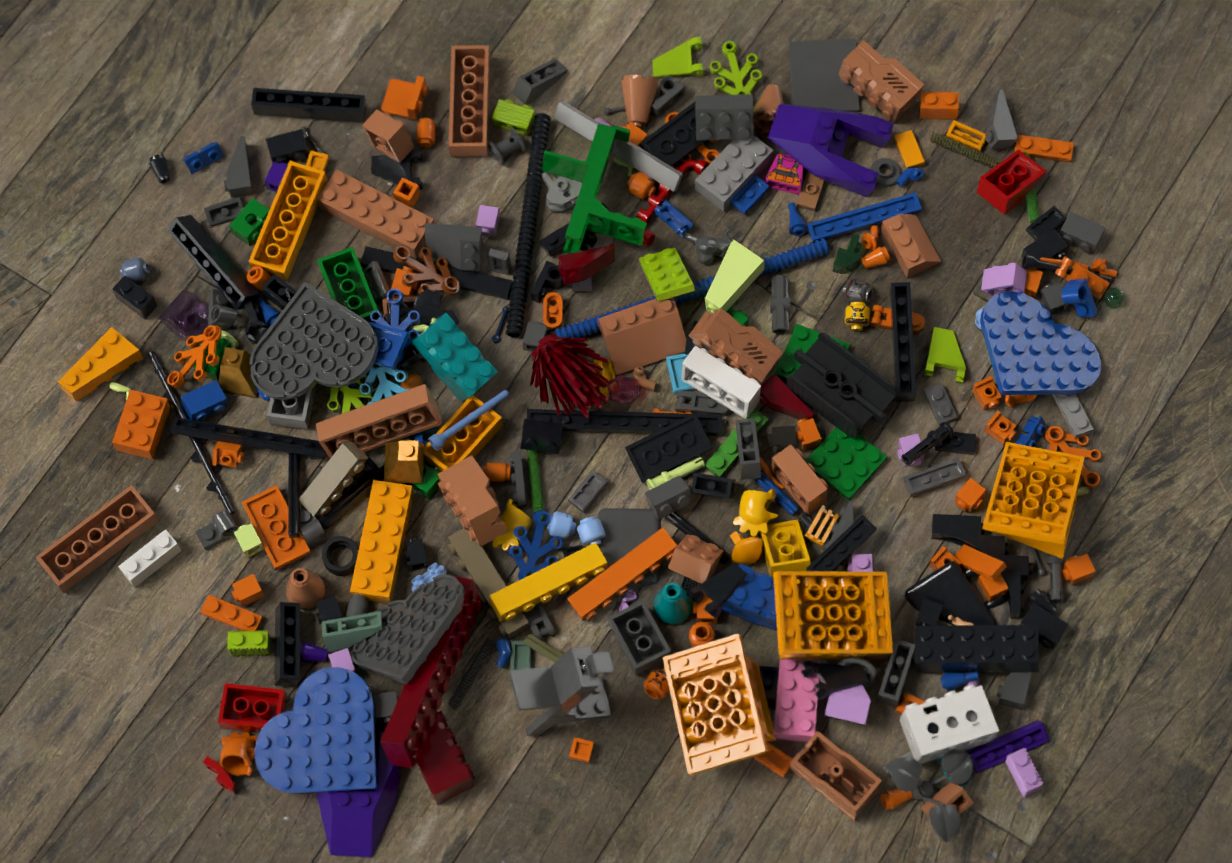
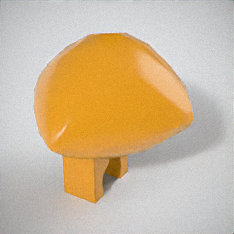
M737 531L730 535L735 543L731 555L733 563L749 565L755 563L760 558L763 547L761 538H743Z

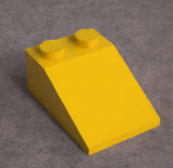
M798 520L767 524L768 533L762 534L760 532V536L763 541V550L769 576L774 579L773 572L806 571V568L810 565V557Z

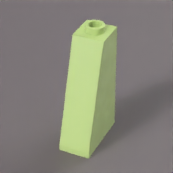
M733 240L705 297L707 311L715 313L717 309L722 308L727 311L763 272L764 260Z

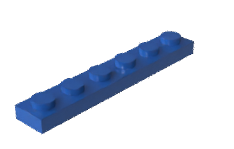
M915 192L808 223V232L812 242L815 243L816 240L820 241L822 238L827 240L873 225L882 224V221L898 214L920 213L922 208Z

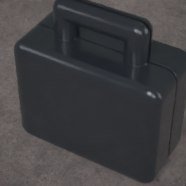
M947 561L944 563V566L931 572L905 591L904 596L906 600L919 612L924 599L942 604L943 608L939 620L951 625L954 624L952 620L948 619L949 615L955 618L959 617L961 620L973 623L974 625H996L997 621L990 608L998 607L1007 600V596L1002 595L990 603L988 600L985 602L971 580L976 575L980 576V574L962 567L957 561Z

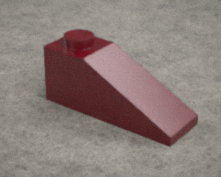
M613 244L558 256L559 272L565 285L585 281L615 262V246Z
M775 374L761 385L759 402L762 405H767L771 410L799 420L814 419V414Z

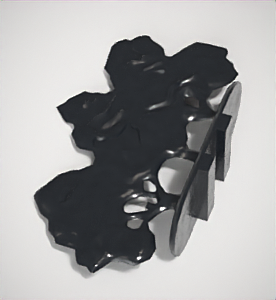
M430 289L416 296L412 308L407 307L403 301L400 303L399 325L408 317L409 312L412 310H416L421 315L420 321L413 323L405 330L406 332L412 330V327L415 325L424 324L430 326L432 318L437 319L445 313L451 317L456 325L460 321L454 311L439 309L441 295ZM389 302V312L385 314L384 320L391 326V303ZM417 313L412 315V320L417 318ZM417 333L411 334V339L417 337ZM411 343L406 348L410 352L411 357L398 363L396 369L407 372L412 369L410 365L418 361L424 363L427 360L420 352L415 353V346ZM385 372V374H386L387 377L392 376V375H390V374H388V373Z

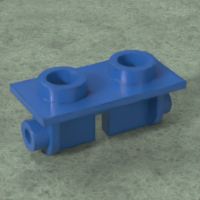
M211 142L209 145L201 148L200 152L196 151L186 155L183 161L190 173L193 174L223 158L224 155L218 142Z
M667 200L664 201L661 207L657 206L654 210L656 216L661 218L682 238H685L684 234L688 233L693 225L688 218Z
M1032 416V418L1028 419L1023 429V432L1028 435L1020 434L1015 444L1037 447V443L1040 437L1045 434L1047 427L1042 416L1039 418Z

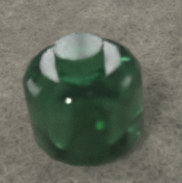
M1110 288L1106 291L1104 304L1107 307L1116 309L1123 303L1124 294L1120 289Z

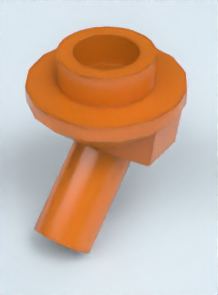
M876 225L871 226V234L864 233L861 238L862 245L870 251L875 250L877 247L878 226Z
M1100 257L1091 263L1092 267L1090 270L1116 278L1117 271L1106 268V258L1102 260Z

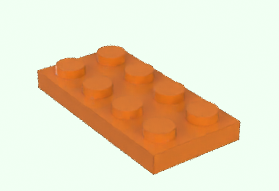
M277 485L241 502L275 571L311 554L301 531L298 538L289 537L288 506Z

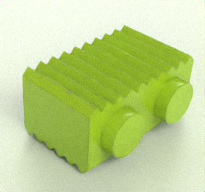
M499 99L492 116V124L508 131L513 128L519 134L528 136L535 120V110L528 105H517L509 99L505 101Z
M228 631L227 649L232 657L234 655L236 657L238 655L270 656L271 635L268 631Z

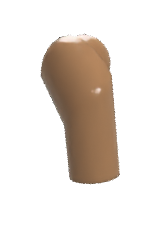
M642 366L635 367L633 378L637 386L654 391L657 382L647 379L644 373L645 369Z

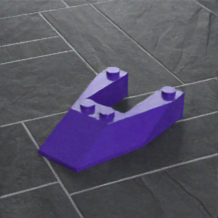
M779 104L768 138L814 176L867 197L874 190L879 173L842 158L848 135L882 148L889 141L894 124L876 116L839 109Z
M380 732V741L384 732ZM381 742L379 743L377 764V789L316 792L331 856L372 858L397 802L401 766L390 764Z

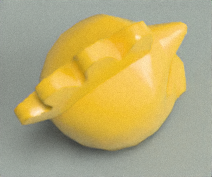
M770 489L767 493L754 490L743 492L739 505V516L733 521L735 526H740L739 530L741 533L745 534L750 531L751 537H756L759 532L762 534L768 533L767 523L771 519L778 517V514L767 511L769 504L776 497L775 490Z
M512 499L508 500L506 509L500 517L501 521L505 523L508 532L492 540L495 549H499L502 546L505 552L509 551L511 546H520L519 539L514 536V529L518 526H523L528 532L533 523V520L518 509L516 504H512ZM519 529L518 535L521 536L523 534L522 529Z

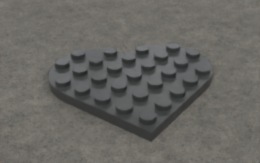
M304 282L253 349L249 363L251 366V378L262 393L278 400L299 397L312 389L317 382L328 387H344L357 382L371 369L378 353V340L375 331L365 319Z
M439 575L433 577L434 581L421 584L406 600H395L389 602L388 607H384L381 610L378 608L375 612L381 611L382 630L352 646L353 653L351 658L353 662L361 669L407 684L414 677L419 666L425 662L430 651L438 644V640L443 633L449 629L451 622L461 612L464 600L463 585L452 575Z

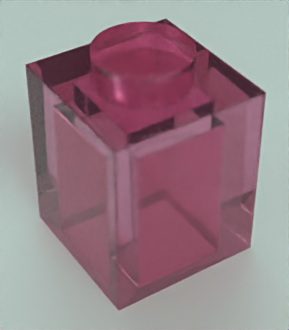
M620 375L610 380L611 384L607 383L609 399L611 401L627 404L640 397L637 379Z

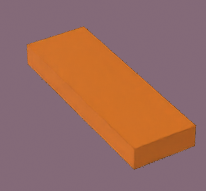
M963 545L954 555L962 562V567L993 581L1007 567L1003 561L967 545Z

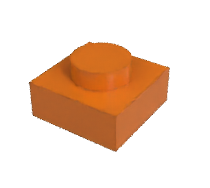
M574 737L569 759L589 763L594 742Z

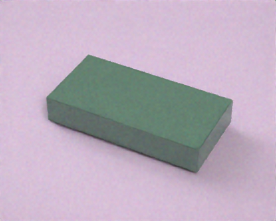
M511 641L510 671L531 668L532 648L526 645L525 641Z

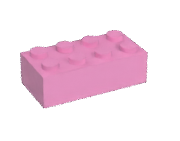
M821 659L780 660L774 723L775 739L809 742L815 734L818 700L815 692L818 691L815 685L819 683V678L816 673L808 678H804L801 670H805L802 662L820 663Z

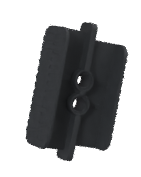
M825 333L818 335V339L806 353L799 349L794 352V359L801 366L793 375L787 377V387L806 405H809L810 408L814 409V411L818 412L831 424L853 439L857 437L858 432L870 418L880 425L886 422V415L883 411L891 402L896 400L897 389L890 381L886 380V378L882 377ZM835 379L837 382L831 384L827 380ZM849 390L852 392V394L845 395L843 394V391Z

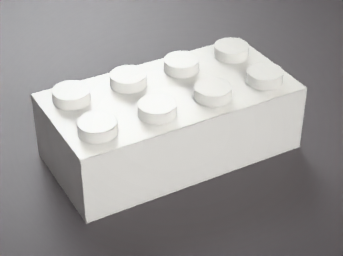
M695 346L682 363L681 380L708 395L711 399L729 408V410L744 419H747L758 405L761 391L759 382L753 378L749 379L739 369L731 368L722 359H716L711 356L706 349Z

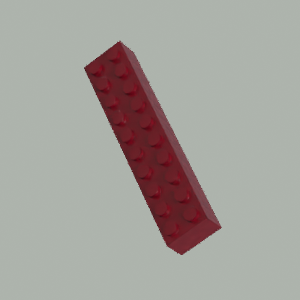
M455 577L464 587L462 610L451 622L449 629L438 640V644L427 655L425 662L419 666L414 677L407 684H404L380 741L392 765L414 768L416 761L420 758L421 749L427 741L429 729L434 725L436 712L441 708L444 693L448 691L451 676H454L456 664L462 657L463 647L469 640L470 630L475 626L476 616L482 609V600H480L473 579Z

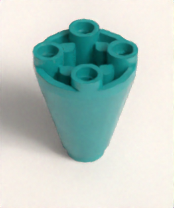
M676 583L665 585L654 597V614L664 623L671 625L682 624L690 616L693 608L692 599L687 596L688 591Z

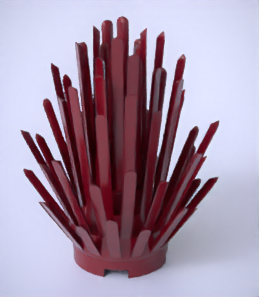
M552 334L540 339L535 351L532 350L533 371L530 386L535 378V388L537 389L538 384L540 387L541 403L546 402L548 404L549 397L546 379L548 380L558 415H561L557 398L567 416H569V411L566 405L573 413L575 412L573 407L575 408L577 405L586 418H589L588 407H596L597 405L599 408H602V404L594 394L604 404L608 402L607 397L597 388L602 387L605 389L607 383L611 384L597 370L603 371V368L577 355V353L602 362L609 361L600 357V354L594 353L595 351L591 348L586 347L589 346L587 343H579L586 341V338L557 337L556 334Z

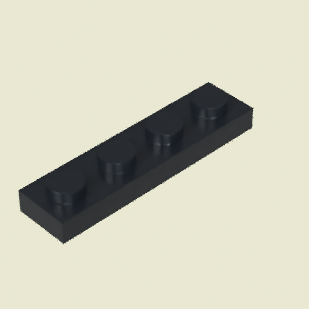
M860 516L806 568V571L834 572L877 531V528L865 516Z

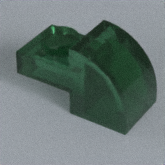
M852 234L847 250L839 247L833 263V272L846 274L854 271L859 266L861 261V254L859 252L862 243H859L860 235Z

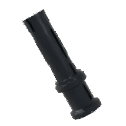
M942 422L936 430L928 432L927 438L902 455L904 463L911 465L931 448L942 445V441L954 435L952 427L948 423Z

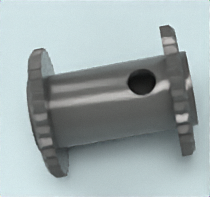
M513 128L510 129L511 136L496 145L491 141L488 143L492 156L500 165L504 164L503 158L518 148L523 152L526 151L522 137Z

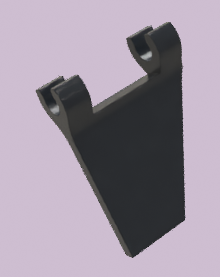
M421 150L411 151L400 163L387 155L371 156V173L395 184H398L403 177L419 185V189L422 190L421 178H411V162H423Z
M733 564L702 584L690 589L687 592V596L699 604L705 594L713 602L708 603L704 610L716 619L721 613L723 604L747 576V573L736 564Z
M811 661L802 662L805 670H801L804 678H808L816 673L821 681L815 685L818 690L815 692V695L819 700L824 699L833 692L869 683V679L860 666L824 664Z

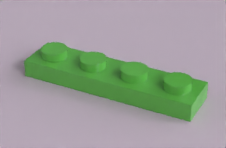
M754 409L747 419L755 418L756 433L758 434L768 423V418ZM736 428L705 464L704 468L715 476L722 477L739 457Z

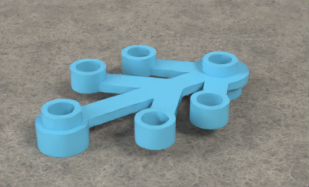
M373 364L365 383L360 386V392L363 395L370 394L373 391L372 384L376 376H378L380 383L372 401L367 403V405L381 400L383 394L385 398L393 396L392 391L398 394L410 390V388L406 389L388 380L385 374L386 372L395 376L398 382H404L408 378L407 372L383 366L377 368ZM400 372L404 375L402 380L398 376ZM365 385L369 388L368 392L364 391Z

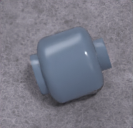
M142 258L125 260L123 265L120 266L121 277L127 276L135 283L145 281L147 274L150 273L149 264L145 263Z

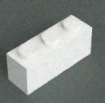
M165 529L118 567L135 588L180 553L181 549Z

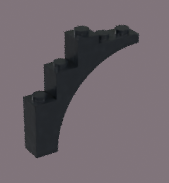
M933 514L931 539L943 540L960 546L967 545L1006 564L1007 567L1002 571L1001 576L1008 586L1006 595L1010 608V619H1019L1020 613L1024 612V601H1020L1021 594H1024V582L1021 581H1027L1028 576L1032 575L1033 566L1032 563H1029V556L1008 555L1009 544L1005 543V536L984 535L985 529H983V523H981V516Z

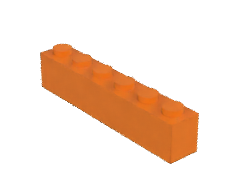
M661 528L567 598L569 605L582 621L585 619L590 620L597 614L596 611L599 608L608 607L613 602L612 599L614 597L624 595L629 590L628 587L630 585L640 583L645 578L644 575L646 573L656 571L661 566L660 563L665 559L667 561L670 560L677 547L676 543L666 530Z

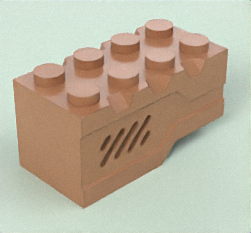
M864 40L843 60L838 74L844 83H851L854 86L856 94L866 96L868 98L867 102L872 108H879L883 111L881 113L882 116L893 124L919 99L925 85L895 58H883Z
M723 308L717 309L715 313L706 311L689 334V337L693 339L692 342L697 347H704L711 356L716 359H722L731 368L739 369L743 375L749 379L753 378L759 383H762L772 366L783 353L754 326L746 327L739 324Z
M472 455L437 474L440 479L438 486L442 493L446 494L443 496L448 506H453L451 509L455 517L461 518L459 521L464 530L468 529L467 533L472 542L476 540L481 547L508 532L505 523L498 517L500 505L495 499L496 494L491 486L488 487L490 481Z
M818 731L811 737L805 749H802L791 761V771L807 781L813 789L823 794L829 802L839 807L853 821L856 820L881 788L882 780L850 754L839 749Z

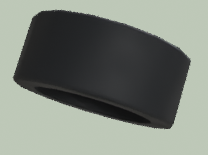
M337 536L330 539L322 549V560L325 568L336 576L351 574L355 569L359 551L357 544L345 536ZM347 546L353 553L351 562L342 567L333 565L329 559L330 552L335 547Z

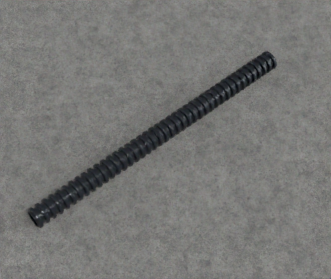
M537 113L534 116L533 136L531 138L528 173L526 175L525 194L522 205L523 210L521 212V226L519 227L518 248L516 249V264L514 265L513 286L511 287V302L509 303L508 324L505 334L512 338H519L523 334V320L525 319L526 298L528 297L529 276L531 274L530 265L533 259L536 222L538 221L539 200L543 183V157L545 150H547L551 121L550 115L546 113Z

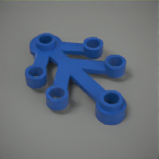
M393 288L387 293V300L391 303V326L384 320L382 313L377 310L370 314V319L377 324L405 331L413 323L419 322L421 315L416 310H412L409 312L408 317L399 325V307L404 296L400 290ZM398 294L399 299L397 301H394V295ZM378 313L379 319L374 320V315ZM417 313V318L412 320V315ZM410 330L408 332L409 338L406 342L404 350L411 344V341L414 340L411 339V334L417 333L418 336L420 334L418 331ZM403 352L398 363H400L404 357Z
M540 510L533 514L532 519L536 528L532 544H530L526 536L527 530L525 527L518 526L513 531L514 536L519 539L528 556L526 564L521 556L522 549L520 546H511L509 548V555L514 558L520 570L518 573L519 580L525 578L528 572L533 574L549 566L551 558L554 563L558 561L555 556H548L545 558V562L535 567L536 559L552 549L561 548L563 545L560 537H552L548 543L540 547L544 527L550 520V515L547 511ZM542 515L545 516V521H544V522L541 521V516H542ZM519 529H522L523 534L521 536L518 535ZM555 539L558 540V545H557V546L554 545V540H555ZM514 548L518 550L517 555L513 554Z

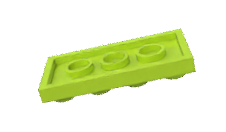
M667 248L661 252L647 254L639 258L642 270L657 301L695 291L694 284L676 248Z

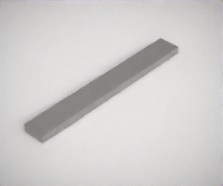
M560 101L554 118L590 141H593L599 122L568 103ZM615 139L613 155L670 190L676 191L678 189L683 173L632 142Z

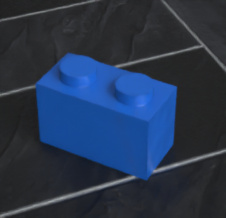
M217 380L181 396L182 406L190 420L203 421L209 415L220 413L227 407V398Z

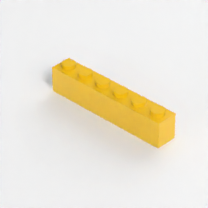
M595 542L491 594L489 602L500 622L504 620L510 621L522 611L528 612L540 602L546 603L552 599V596L558 593L564 594L570 590V587L576 584L578 586L582 585L592 576L597 577L606 570L607 561Z

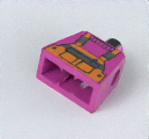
M777 154L766 176L765 183L771 189L800 195L803 166L788 154Z

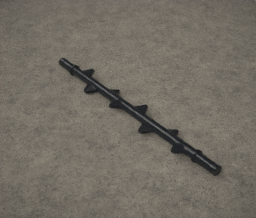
M149 352L147 355L155 369L154 372L157 373L166 391L163 398H167L172 403L179 418L188 419L186 411L173 387L167 382L170 373H165L164 367L160 364L155 352ZM189 436L196 450L191 460L192 462H201L211 480L206 487L207 491L217 492L218 499L221 500L225 510H228L231 515L234 514L235 510L228 498V493L225 492L216 474L221 469V465H212L213 463L210 462L201 445L204 440L203 438Z

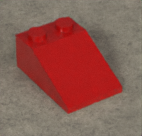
M1018 149L980 177L977 194L1005 215L1023 200L1046 174V170Z

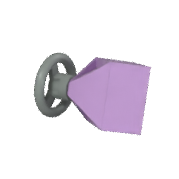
M848 657L841 660L838 665L852 666L849 663H858L865 666L866 668L861 669L865 675L870 674L869 683L829 694L825 715L866 724L871 700L864 688L873 684L876 679V670L865 659Z

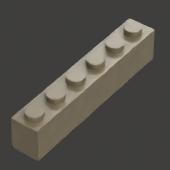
M463 528L448 537L449 544L447 546L451 554H456L459 558L457 563L462 571H467L469 574L467 578L473 579L479 591L478 595L480 600H482V604L486 602L489 607L487 612L491 619H496L499 623L497 628L501 635H506L511 640L530 629L529 622L523 612L518 613L510 621L504 620L500 622L489 602L491 594L505 588L506 585L482 546L480 547L476 540L472 542L467 533L468 529L464 530Z

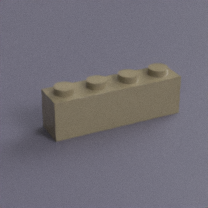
M354 442L342 443L299 498V502L313 517L326 515L331 510L330 506L333 502L342 496L341 492L344 488L353 482L355 474L364 468V463L368 457Z

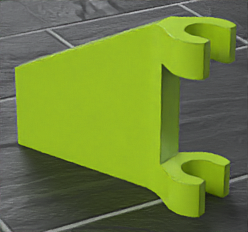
M694 37L653 59V77L704 76L702 63L692 65V49H703L701 37Z
M934 327L924 376L932 377L934 366L957 370L955 382L963 383L966 366L953 330Z

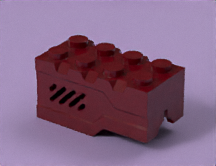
M442 711L436 712L434 725L430 727L427 741L422 746L419 760L416 761L437 805L473 788L472 781L475 780L469 763L464 764L466 760L460 746H455L457 742L451 728L446 729L448 724Z

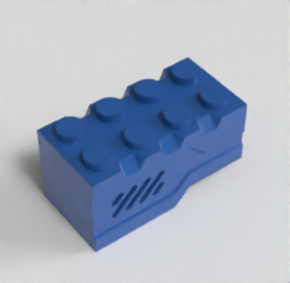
M739 564L738 567L747 573V576L726 600L721 610L752 624L765 626L777 631L774 579L771 576L757 573L752 568Z

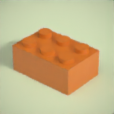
M130 390L112 441L116 451L154 459L171 409L167 398Z

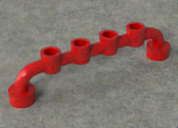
M703 159L699 161L689 160L684 162L679 168L676 166L673 168L683 173L682 180L687 169L695 168L694 172L700 175L709 166V163ZM661 183L658 188L661 191L659 195L655 196L653 194L648 199L647 204L650 205L647 210L641 209L637 214V218L647 224L651 221L655 208L657 206L661 207L667 195L669 196L673 192ZM646 230L642 245L649 247L654 241L655 234Z

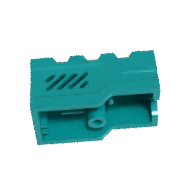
M447 313L438 317L426 330L411 341L415 348L429 362L435 374L459 401L471 397L498 372L489 361L485 360L479 349L471 344L465 333L458 329Z

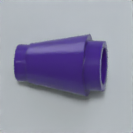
M307 642L305 644L300 643V660L302 662L326 661L327 649Z

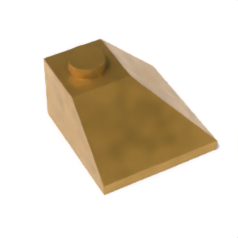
M225 347L219 376V386L223 392L251 398L257 397L258 388L251 378V366L249 364L251 354L242 350Z
M396 441L385 444L384 482L423 483L424 444L420 441Z

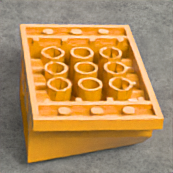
M1006 442L984 519L983 529L1063 559L1076 508L1085 457Z
M773 572L779 660L845 659L848 657H862L869 654L893 653L887 572Z
M740 634L663 657L689 775L768 753L765 741H776L761 674L758 663L745 655Z

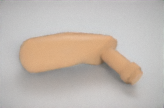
M948 616V619L952 620L954 625H974L973 623L961 620L959 617Z

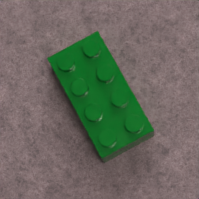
M350 247L318 259L319 269L330 297L366 321L375 323L370 319V314L375 310L378 311L354 248ZM378 313L374 315V320L379 319Z

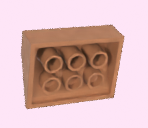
M673 297L662 301L654 299L598 318L597 320L616 376L634 370L637 366L643 367L666 359L668 356L685 352L686 337Z

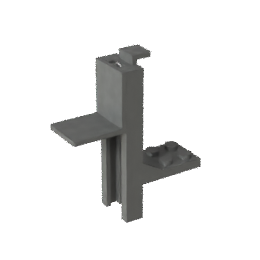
M590 646L571 648L550 667L518 669L509 672L519 711L549 708L525 729L527 736L542 735L557 723L605 719L612 716L602 677L598 678L599 674L613 672L608 652L592 653Z

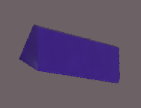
M1036 720L997 737L992 742L977 746L966 752L970 755L973 770L977 774L1006 761L1009 754L1023 748L1029 751L1049 742V738L1043 723Z

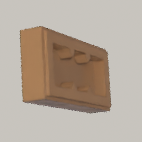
M807 171L797 201V207L815 211L825 180Z

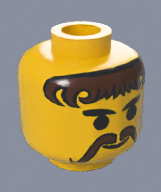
M851 302L845 308V324L851 327V330L862 331L863 327H867L870 324V308L866 306V303Z

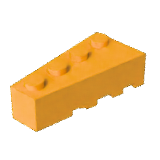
M111 327L58 383L61 389L77 402L97 389V386L103 382L113 379L112 377L120 371H125L131 364L141 361L143 357L138 348Z

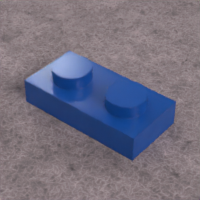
M754 175L731 199L730 204L745 215L769 190V185Z

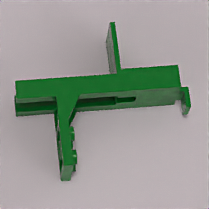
M598 123L586 162L545 150L542 171L582 183L565 234V239L567 240L563 249L564 253L580 252L586 230L642 246L647 223L639 218L632 219L621 213L609 212L597 200L614 148L615 139L629 142L631 130L615 125L611 127Z

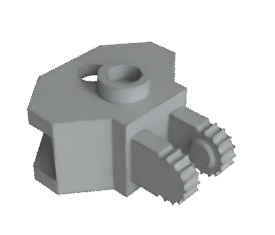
M545 172L542 174V178L548 186L546 198L548 209L550 211L563 212L574 206L582 183L554 175L556 180L552 181Z

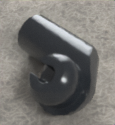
M805 512L798 519L805 526L803 538L806 541H812L805 534L813 520ZM817 525L813 529L811 533L812 535H815L817 531Z

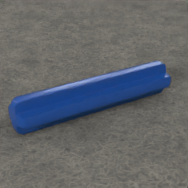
M761 471V478L754 480L766 492L774 489L776 492L775 500L790 515H795L799 507Z

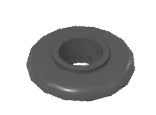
M889 158L878 159L870 167L871 170L879 173L876 183L880 185L893 184L900 176L898 164ZM888 168L891 172L889 174H882L880 169Z

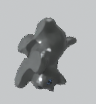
M687 233L684 234L688 241L696 244L697 260L704 265L712 264L715 257L724 259L732 242L728 233L721 239L708 236L699 238Z

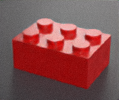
M224 683L218 724L222 729L260 733L269 720L285 712L288 696L285 690Z

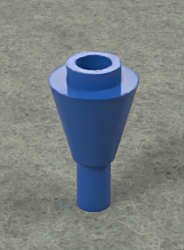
M789 203V233L801 236L807 231L808 226L797 212L795 203Z
M259 297L256 302L262 309L267 327H270L280 313L268 305L263 297Z
M978 671L967 674L944 672V677H941V684L943 689H947L950 692L969 681L978 680Z

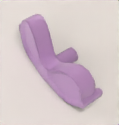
M633 589L626 592L619 612L628 608L627 604L637 599Z

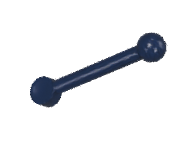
M504 306L502 309L503 314L496 334L492 336L494 343L500 341L499 334L506 314L509 313L508 306Z

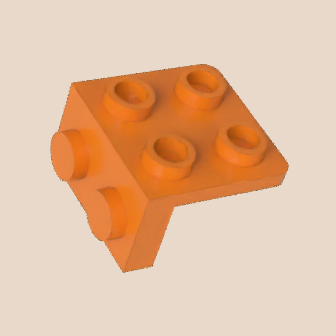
M417 76L415 83L391 79L381 111L417 120L418 113L421 112L423 107V98L428 91L425 77Z

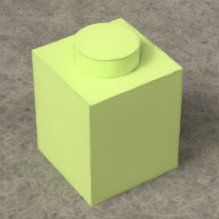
M252 523L242 525L234 532L246 558L264 550Z

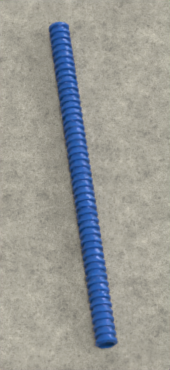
M822 238L820 241L816 240L815 243L804 244V247L798 246V249L793 248L792 251L787 250L786 253L783 251L780 255L777 253L775 257L772 255L769 259L767 257L764 258V270L758 278L761 275L766 276L767 273L772 274L773 271L778 272V269L783 270L784 267L789 268L790 265L795 266V263L800 264L801 261L804 263L807 259L810 261L813 257L816 259L818 256L822 257L823 254L828 255L829 247L826 240ZM716 275L713 278L711 276L708 277L707 280L704 278L703 281L693 282L695 291L673 297L676 306L678 303L680 305L682 302L687 303L688 300L693 301L694 298L699 299V296L705 297ZM652 296L651 299L648 297L645 301L642 299L639 303L636 301L634 305L631 303L628 307L625 305L622 309L621 307L618 310L613 309L612 312L607 311V314L601 313V316L595 315V318L584 319V322L578 321V324L572 323V326L567 325L566 328L561 327L560 330L557 328L555 329V334L561 338H580L581 336L584 338L587 334L589 336L593 332L596 334L600 330L597 323L598 318L654 300L656 297Z

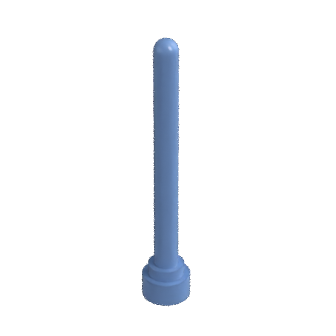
M507 390L502 391L442 434L438 433L429 437L428 440L431 446L436 451L443 448V444L446 443L447 439L509 396V392Z

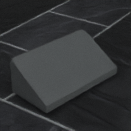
M240 196L204 207L209 225L213 226L235 219L244 207Z

